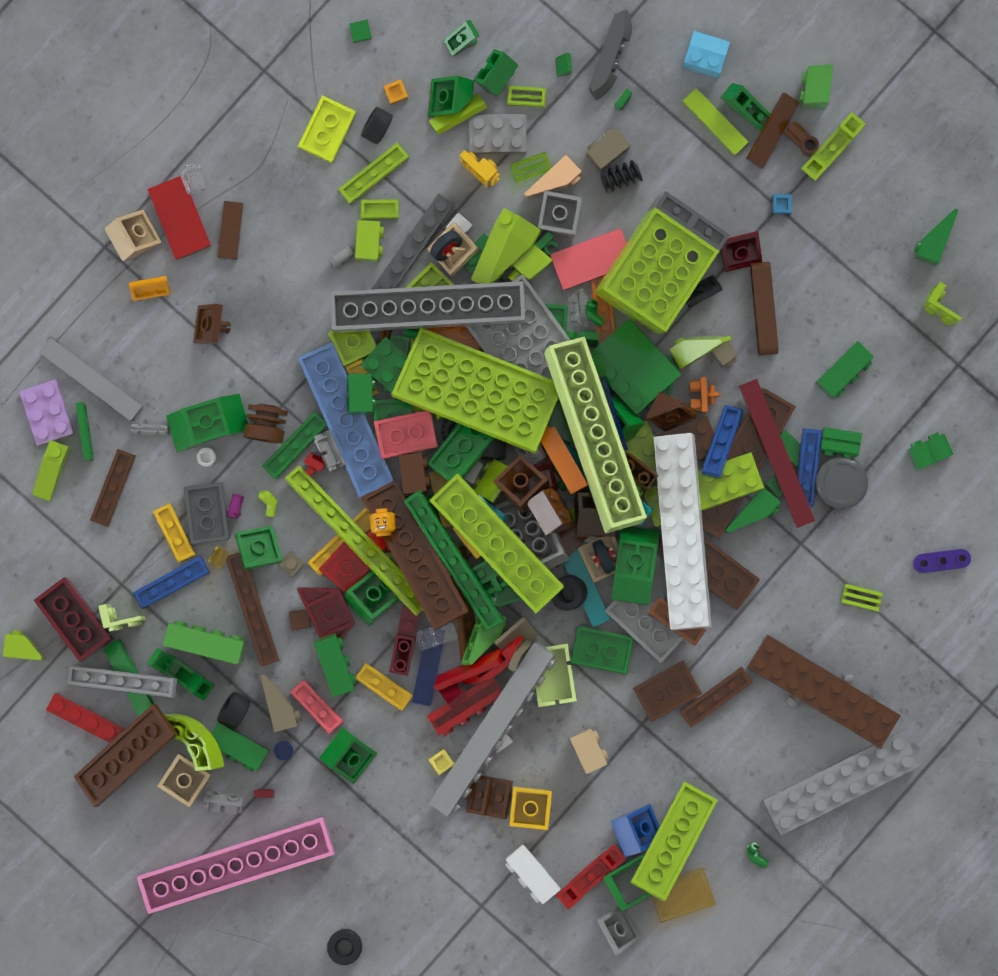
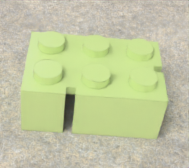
M568 644L546 647L557 656L554 659L556 661L554 667L550 671L547 670L544 674L546 678L542 685L535 688L538 707L556 705L555 700H559V704L577 701L571 665L566 664V661H570Z

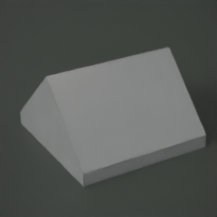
M619 906L596 918L615 955H618L641 939L627 911L622 912Z

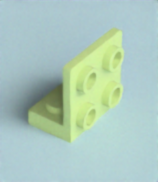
M110 604L99 605L103 628L109 629L112 632L122 630L123 625H128V627L142 625V621L146 620L145 616H137L115 622V619H117L115 607L112 608Z

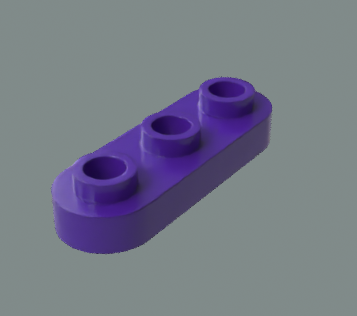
M965 549L920 554L914 558L913 568L918 573L965 568L971 562V555ZM960 555H963L965 558L963 562L958 560ZM941 557L945 558L946 560L944 565L940 564L939 559ZM921 560L926 561L927 565L925 567L920 565Z

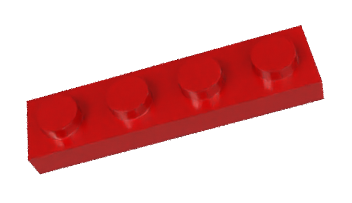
M54 693L46 708V711L109 743L122 733L124 729L118 724L57 693Z

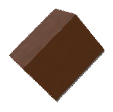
M661 392L658 393L647 414V419L664 432L698 417L697 413L683 402Z

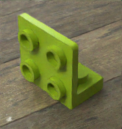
M940 281L932 288L922 306L925 307L924 310L932 316L936 314L941 317V321L948 326L952 324L954 326L962 320V317L938 303L945 296L946 291L944 289L947 286Z

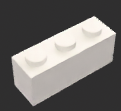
M524 844L520 845L505 858L507 861L506 867L511 873L516 872L520 878L517 880L524 888L529 887L532 891L530 895L536 903L540 901L544 904L561 890Z

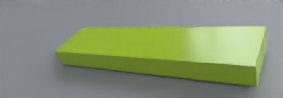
M697 88L682 100L685 106L734 156L749 143Z
M397 142L341 186L338 191L351 205L408 160L409 156Z

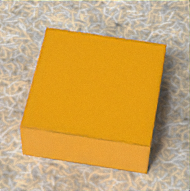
M401 79L383 86L390 105L408 98Z

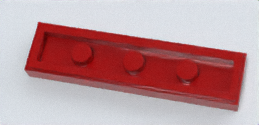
M498 649L479 657L472 665H460L437 675L434 688L440 691L500 666L504 657L501 654L503 650Z

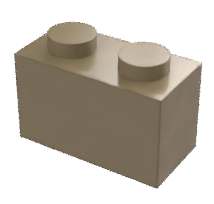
M617 128L607 130L602 135L603 139L598 143L594 141L587 147L586 156L600 173L601 170L607 168L630 149L631 145Z

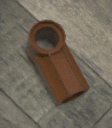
M796 121L792 122L783 132L805 156H812L819 148L818 139L811 136ZM811 142L814 145V149H806L805 143Z

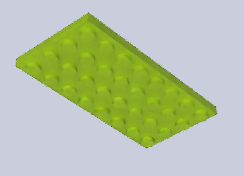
M420 328L391 394L394 398L534 454L537 451L559 398L553 380L423 328Z

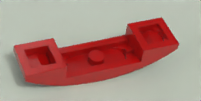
M520 635L507 644L501 652L504 657L500 666L462 681L463 684L484 682L498 675L510 663L515 651L520 647L523 637Z
M613 844L556 894L557 898L569 910L598 884L604 876L623 863L626 857Z

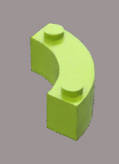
M165 714V717L178 734L175 739L181 740L188 747L187 750L193 760L195 771L224 767L220 748L213 735L204 725L194 718L183 714Z

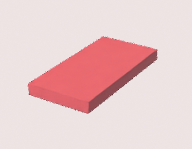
M621 228L550 255L563 291L606 275L626 244Z

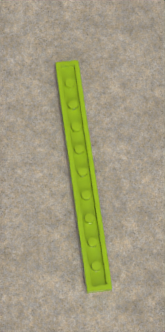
M300 466L285 477V481L415 616L423 611L402 571Z

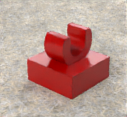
M313 452L304 461V463L309 465L305 473L311 476L317 470L321 472L325 468L322 457Z

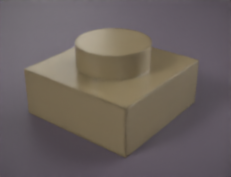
M290 551L282 559V563L278 565L290 577H293L305 563Z

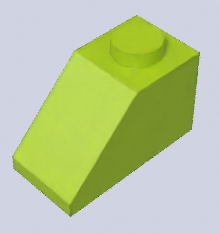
M11 630V634H5L3 657L44 661L45 656L28 636L22 635L23 631Z

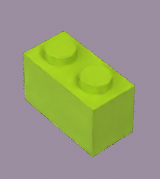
M357 220L356 261L379 262V257H383V246H380V238H384V227H381L380 221Z

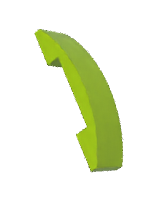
M851 112L817 152L805 163L801 170L816 181L863 129L866 123Z

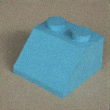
M694 31L683 68L719 78L730 42Z

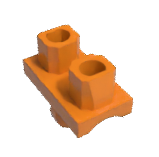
M700 377L699 380L689 382L690 392H700V399H690V409L707 413V398L710 400V405H715V397H721L720 392H715V385H709V393H707L706 377Z

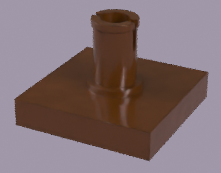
M198 305L193 343H218L219 332L225 334L230 332L231 329L225 327H231V323L221 321L223 305Z

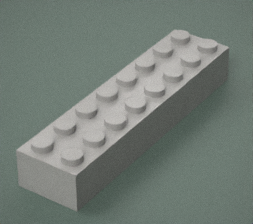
M901 731L888 737L881 749L872 745L763 799L762 802L778 834L783 835L920 765Z

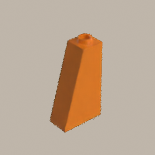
M548 425L540 442L569 494L573 497L578 492L580 493L587 489L588 484L555 426L550 428Z

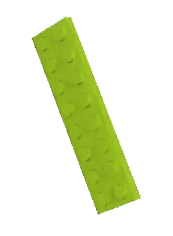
M456 474L429 500L536 614L565 587L459 474Z

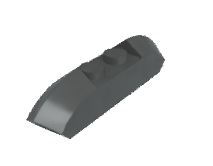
M628 10L614 15L589 87L595 100L603 97L612 88L617 79L611 71H616L619 62L616 61L617 54H622L625 45L622 41L630 42L632 34V22Z

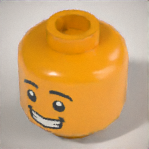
M387 508L376 509V513L370 515V529L372 533L376 534V537L390 536L391 532H394L396 529L395 515L392 512H388Z

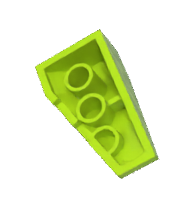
M503 208L492 228L471 281L477 284L494 283L510 265L515 264L525 251L528 252L533 247L541 230L521 216Z

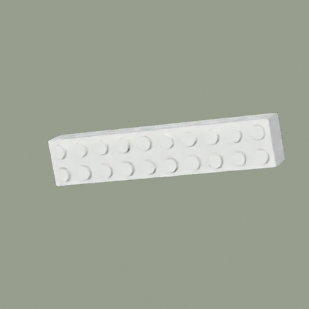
M693 433L654 437L656 472L658 474L657 483L670 630L712 627L695 435Z

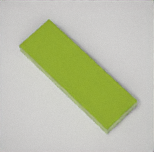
M479 93L473 95L472 100L458 114L436 116L430 119L429 123L436 134L440 135L486 109L487 106Z

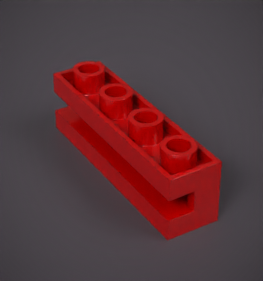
M494 677L480 682L465 691L464 694L467 697L451 709L446 703L427 715V718L434 726L438 735L443 734L445 737L454 731L452 727L458 723L462 726L469 722V716L474 713L478 716L486 711L485 706L490 703L494 704L502 689Z

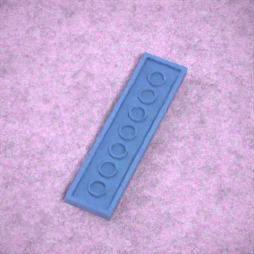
M333 342L298 357L327 426L346 464V469L359 498L394 481L385 459L381 458L379 446L365 415H347V374Z

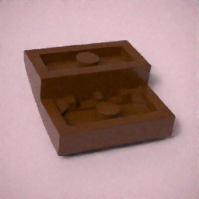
M482 775L478 782H473L470 787L472 791L468 796L466 812L507 819L513 781Z

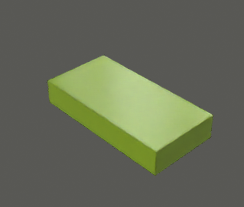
M399 199L361 200V220L399 219Z

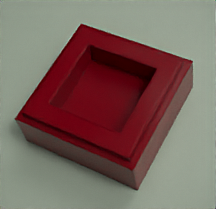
M274 789L254 790V798L275 797Z

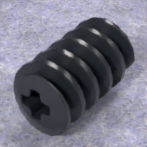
M633 160L629 161V166L625 162L622 163V169L619 165H616L615 172L611 167L608 168V174L601 170L600 177L606 194L607 188L614 192L615 185L619 189L622 188V183L628 187L629 180L633 184H636V178L643 182L640 169Z

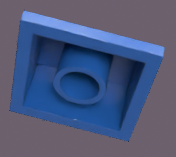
M651 804L611 820L625 857L648 849L660 827Z

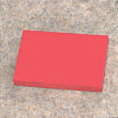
M427 410L374 421L382 459L438 448L431 412Z

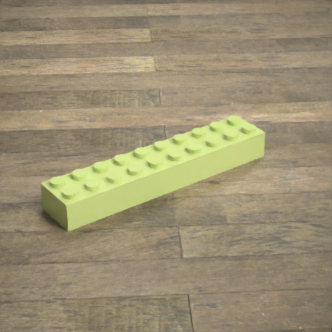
M585 337L548 346L544 355L605 534L641 524L647 516Z

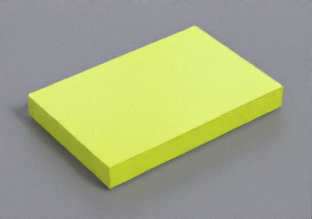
M322 95L299 142L298 148L333 163L357 112Z

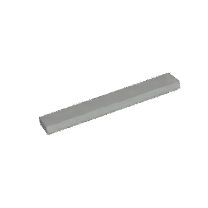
M52 338L49 339L39 352L131 422L143 407Z
M70 665L67 684L175 698L177 679Z

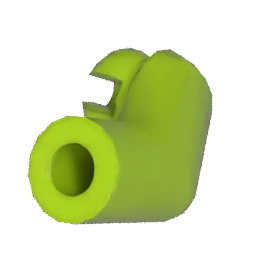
M260 491L258 498L267 505L265 516L275 518L276 498L270 491Z

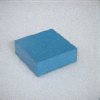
M773 194L772 214H792V194Z

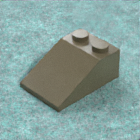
M268 674L260 675L274 732L300 726L299 722L302 721L300 710H296L292 702Z

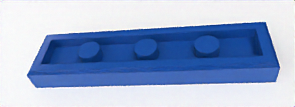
M724 406L701 471L702 475L721 479L744 413L743 409Z
M802 428L797 478L809 506L813 507L822 430Z
M199 556L138 589L133 594L143 610L210 572L202 557Z

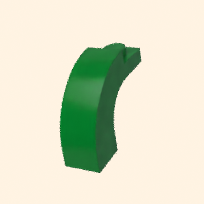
M158 647L147 662L148 665L166 676L176 678L178 684L203 701H205L215 684L189 665Z

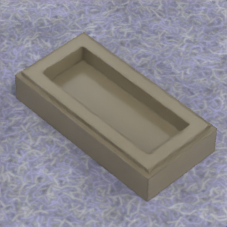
M526 639L520 645L510 661L509 670L515 672L533 642Z

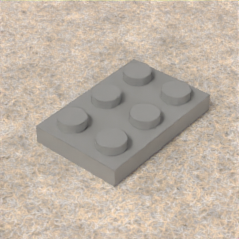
M475 114L470 117L469 152L471 151L473 154L526 153V114Z

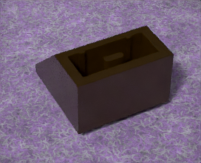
M578 492L574 498L576 537H614L615 531L605 534L592 493Z

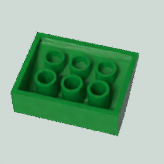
M630 318L591 352L597 373L636 415L643 412L656 399L659 392L663 393L682 375Z

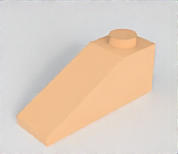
M565 155L524 193V197L530 199L543 195L544 191L554 192L567 188L569 185L574 186L581 180L580 175L582 171Z

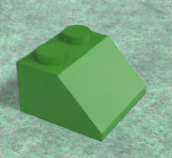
M833 65L808 66L806 72L802 73L801 83H805L804 90L800 91L799 102H802V108L825 110L830 98Z

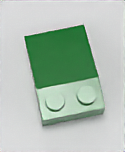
M389 557V559L399 568V566ZM373 571L348 589L344 597L346 602L369 627L400 601Z

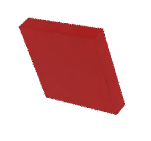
M343 541L318 570L346 594V591L359 582L368 573L370 568Z

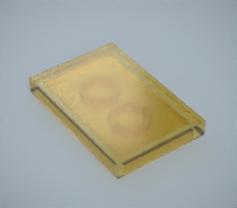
M703 867L679 875L665 902L652 896L661 923L716 905Z

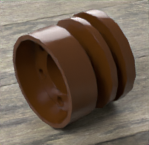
M249 404L248 410L256 412V414H247L246 417L254 420V424H245L243 437L262 442L283 444L285 431L277 428V424H286V420L279 419L278 417H287L288 411L274 405Z

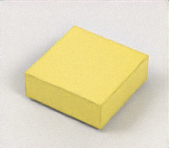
M445 749L428 759L438 775H441L455 764Z

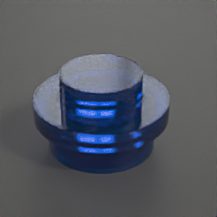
M281 741L275 745L274 754L279 760H288L293 755V747L289 742Z

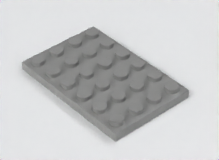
M522 274L512 282H524L526 323L466 327L486 354L553 380L544 352L548 346L569 341L570 338Z

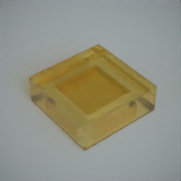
M217 546L208 562L221 569L230 553Z

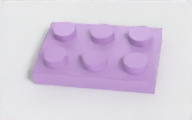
M56 379L19 391L37 446L47 444L50 440L56 441L74 434Z

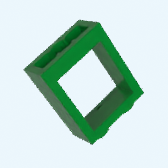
M644 854L603 877L622 912L653 896L646 892L627 903L614 878L640 864Z

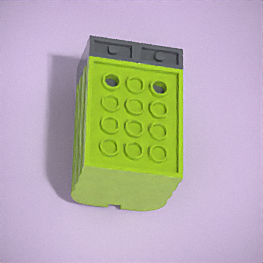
M665 191L656 197L594 293L646 330L654 334L667 332L730 235Z

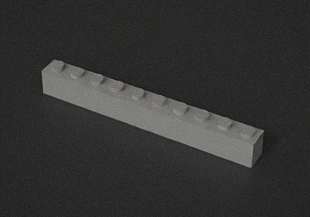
M538 642L533 643L429 802L431 806L447 817L457 814L461 808L460 802L463 798L466 799L472 791L470 789L473 782H478L482 776L481 770L492 761V753L494 750H499L503 744L502 738L513 729L514 725L512 723L515 718L519 719L524 712L523 706L526 702L529 703L535 695L533 691L536 686L540 687L546 678L544 674L547 670L550 671L554 667L556 654Z

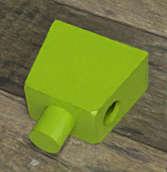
M533 245L528 252L525 251L518 258L515 264L510 265L513 271L507 278L512 282L523 274L527 281L530 282L550 266L553 260L536 245Z

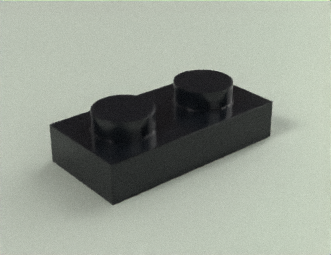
M714 275L697 284L686 301V305L689 308L722 291V287Z

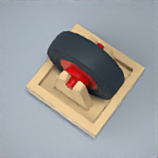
M455 222L427 248L431 255L451 276H454L480 250Z
M615 536L600 537L578 547V551L593 583L615 573L619 546Z

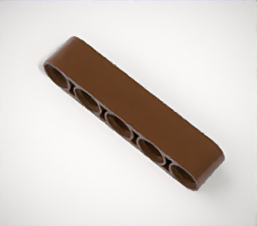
M770 262L750 263L758 355L778 354L779 348Z

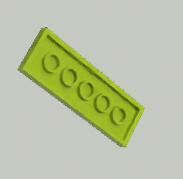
M751 452L728 460L721 479L702 475V470L698 471L701 511L764 489ZM658 486L647 489L644 497L647 505L654 509L651 517L657 528L661 526Z
M684 781L630 883L665 902L718 800Z

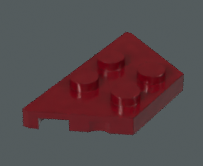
M297 588L319 638L336 633L337 638L341 637L343 639L355 625V621L339 588Z

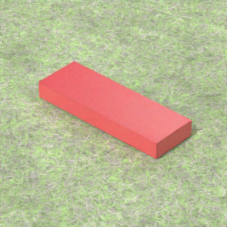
M305 680L301 681L290 692L329 735L343 722L339 715Z

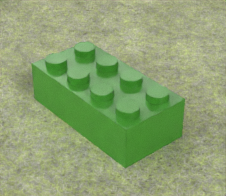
M174 620V623H168L162 646L237 665L242 664L247 642L243 641L244 637L231 634L230 638L225 637L224 632L212 630L211 633L205 632V627L197 625L189 628L187 627L188 623Z

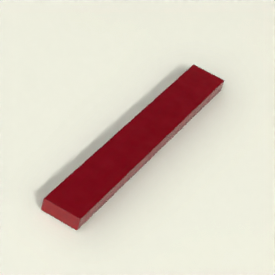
M755 379L740 385L739 389L796 528L814 522L815 519L758 380Z

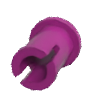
M232 494L229 510L226 511L228 517L238 519L241 516L240 511L244 496Z

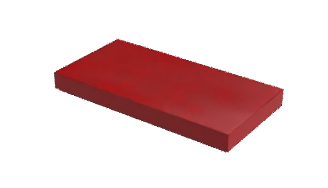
M183 175L147 189L176 260L211 246Z

